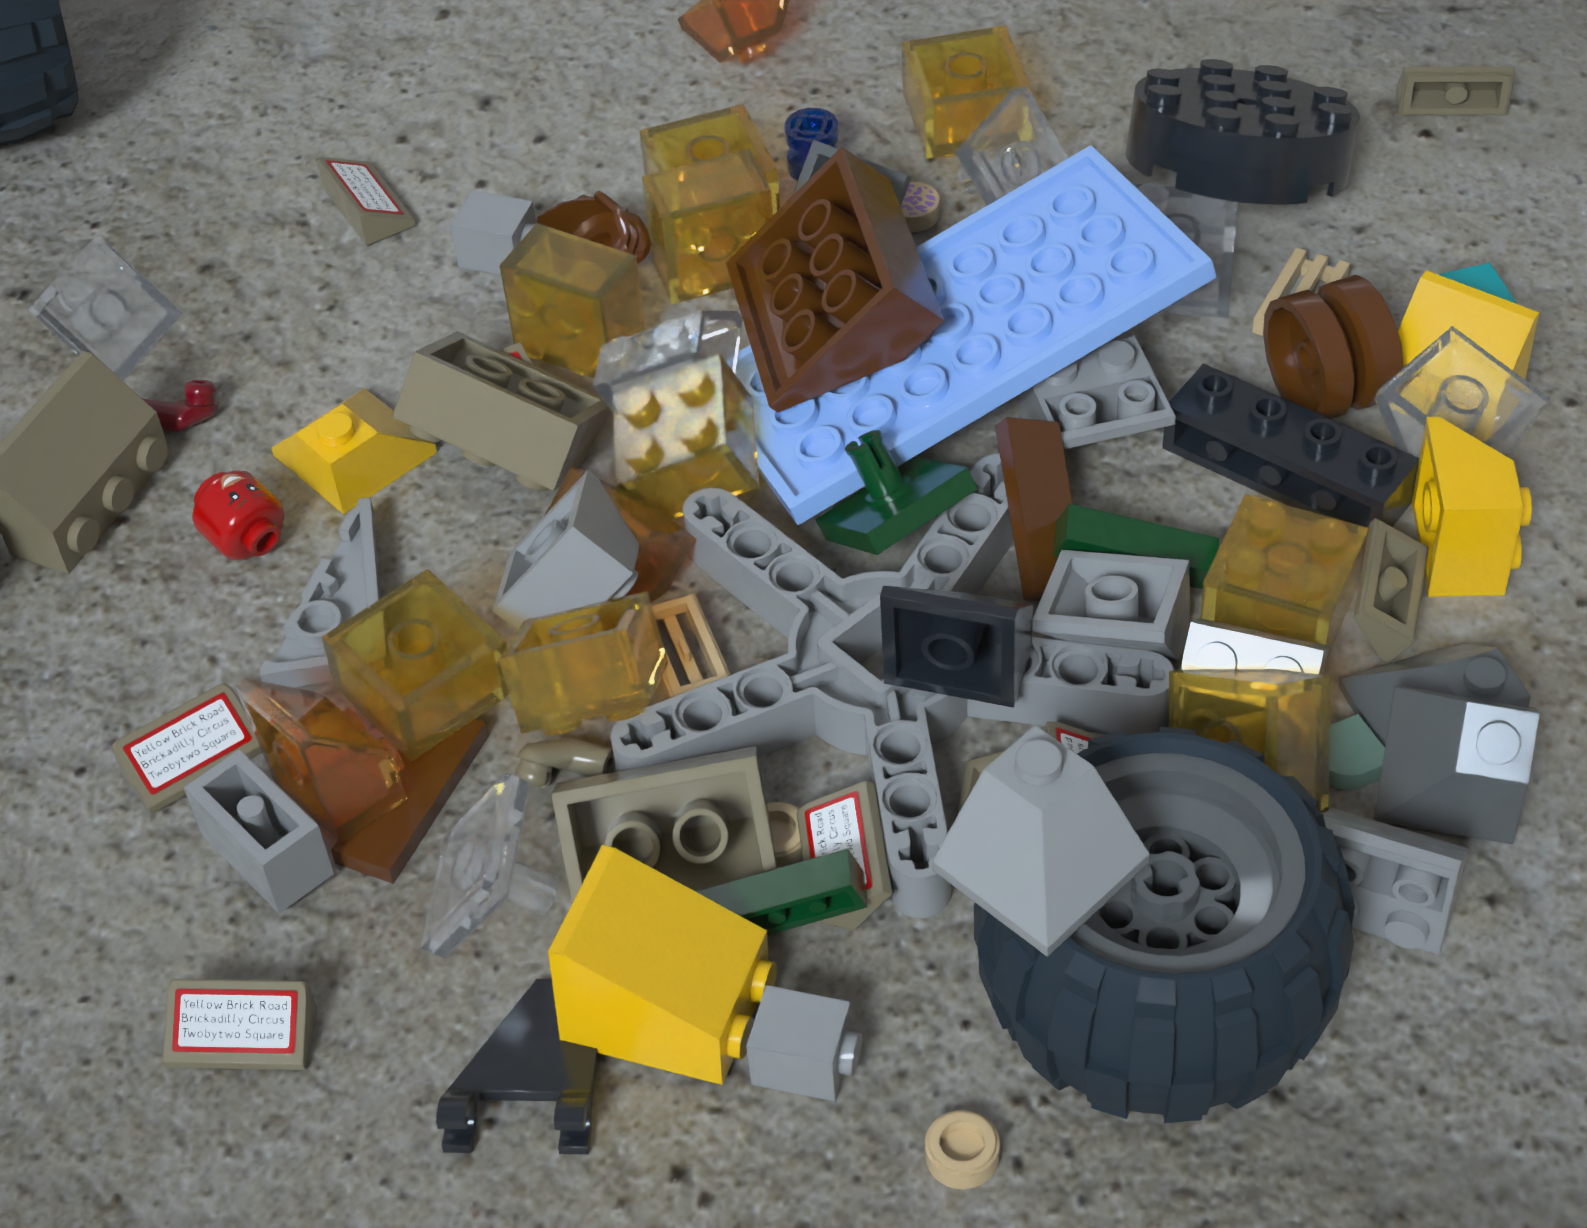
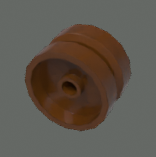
M1352 275L1319 286L1316 293L1304 290L1270 301L1264 314L1263 337L1271 375L1282 398L1333 419L1345 415L1349 407L1360 410L1393 400L1401 388L1403 376L1401 342L1393 316L1382 295L1369 280L1358 275Z

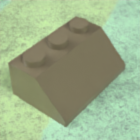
M457 331L414 351L392 417L410 425L409 431L419 438L432 442L446 441L463 449L462 455L476 464L489 467L498 465L515 473L516 480L528 488L538 491H548L549 489L555 491L574 477L609 417L614 402Z
M82 351L0 442V532L11 555L69 574L85 554L95 547L102 534L118 515L129 507L134 496L150 477L162 468L166 458L170 455L157 412L92 353Z
M756 746L558 782L551 793L572 903L602 845L624 852L695 892L778 868Z

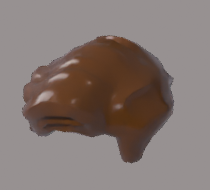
M601 191L595 192L594 196L580 195L574 200L559 203L555 207L545 210L542 215L537 217L534 226L542 267L548 274L556 276L571 285H581L588 281L598 282L610 275L613 268L639 264L645 260L650 252V236L641 218L636 213L629 212L628 209L619 205Z

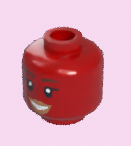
M239 470L216 473L206 479L195 493L192 513L194 527L226 558L241 561L253 556H263L277 545L285 518L283 504L251 473Z

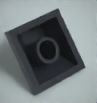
M883 586L880 594L884 684L1014 708L1032 649L1033 604L963 592Z

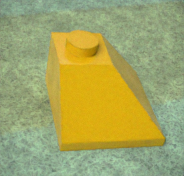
M365 388L271 447L274 457L342 514L353 509L357 505L358 499L373 496L436 454L437 449L436 444L432 441L424 440L409 431L410 425L393 418L394 411Z

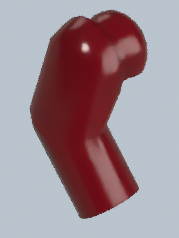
M192 380L186 383L184 386L185 399L172 403L142 398L157 412L162 430L181 432L213 417L219 406V401L215 400L217 389L208 380Z

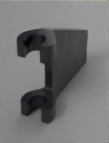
M536 979L464 1070L440 1097L437 1107L436 1124L437 1129H444L441 1145L443 1153L473 1152L476 1134L477 1102L490 1100L556 1101L554 1127L555 1130H560L559 1154L589 1155L592 1133V1102L599 1053L597 1048L560 1040L552 979Z

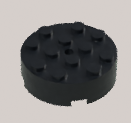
M1205 59L1200 62V68L1150 69L1147 71V76L1137 82L1125 155L1129 164L1147 177L1152 176L1154 164L1177 172L1175 189L1192 194L1241 203L1270 205L1302 204L1308 201L1310 187L1329 184L1327 195L1330 197L1338 195L1346 188L1360 114L1355 106L1347 101L1348 93L1346 91L1333 87H1318L1287 78L1288 71L1284 68L1272 65H1259L1255 67V72L1233 69V64L1229 62Z

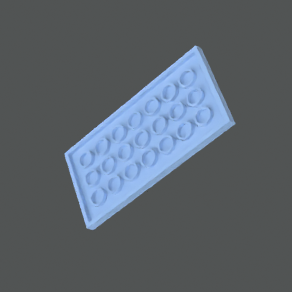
M1090 145L916 247L945 321L926 342L921 343L903 361L778 413L769 408L751 345L695 376L694 379L701 394L796 524L800 525L865 486L850 456L844 450L845 446L851 441H857L860 446L859 436L873 430H880L884 436L883 440L898 467L1217 277L1212 260Z

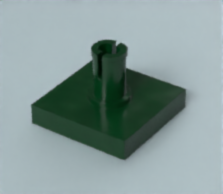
M880 430L867 432L858 437L861 443L860 446L857 441H851L844 449L846 454L850 456L865 487L815 520L827 541L879 555L977 490L978 488L968 468L919 457H913L897 467L883 440L882 432Z

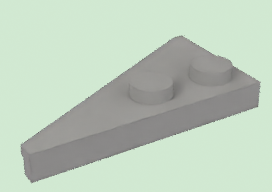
M370 497L358 499L355 508L347 513L338 529L341 541L331 559H321L301 594V604L296 610L291 612L283 626L286 637L273 661L264 660L260 666V678L265 692L387 673L375 513Z

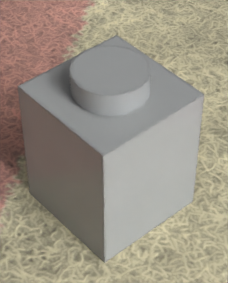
M472 190L450 224L458 267L520 278L530 259L536 258L539 254L534 231L536 217L533 201Z
M766 985L746 1045L751 1085L836 1102L843 1075H855L862 1049V1033L852 1031L850 1001Z

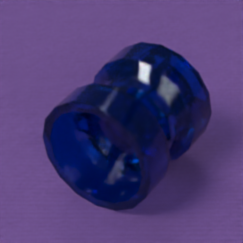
M821 108L797 110L786 119L784 126L785 141L789 147L787 151V171L793 179L798 181L813 140L838 149L836 145L839 137L838 120L833 113Z

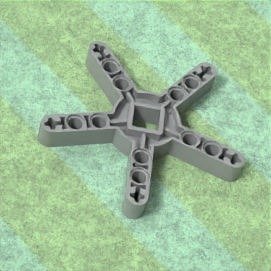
M1000 453L983 457L975 464L970 474L978 489L938 516L899 572H866L843 579L732 493L721 488L711 487L692 493L683 505L689 558L697 567L788 639V653L629 713L620 718L613 726L610 738L616 772L753 746L757 747L758 757H761L815 735L841 750L867 756L871 782L874 783L890 875L892 888L890 898L893 905L902 914L912 918H928L944 910L951 900V884L932 870V860L948 834L932 746L951 735L967 717L1046 726V722L1053 721L1087 732L1110 734L1121 730L1128 735L1159 732V727L1169 726L1175 681L1174 667L1161 654L1148 650L1032 637V649L1013 708L884 684V679L882 681L860 665L882 648L880 594L883 586L963 592L978 595L1014 542ZM923 860V869H915L913 862Z

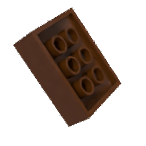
M842 146L726 262L769 408L777 413L903 361L921 343L926 342L945 321L891 181Z

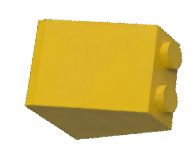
M605 845L601 846L548 950L560 1040L597 1048L599 1054L723 1085L733 1059L742 1060L746 1056V1045L754 1023L752 1015L757 1003L761 1001L765 986L774 987L777 976V964L768 961L767 930L624 852Z

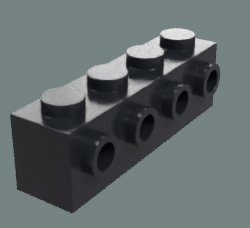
M1203 363L1169 401L1175 414V425L1164 427L1163 449L1367 542L1371 521L1376 518L1393 527L1412 503L1419 463L1418 457Z

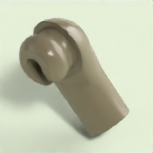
M573 737L527 743L516 756L521 758L516 769L515 776L518 782L545 788L551 782L553 767L590 777L612 773L615 767L613 749Z

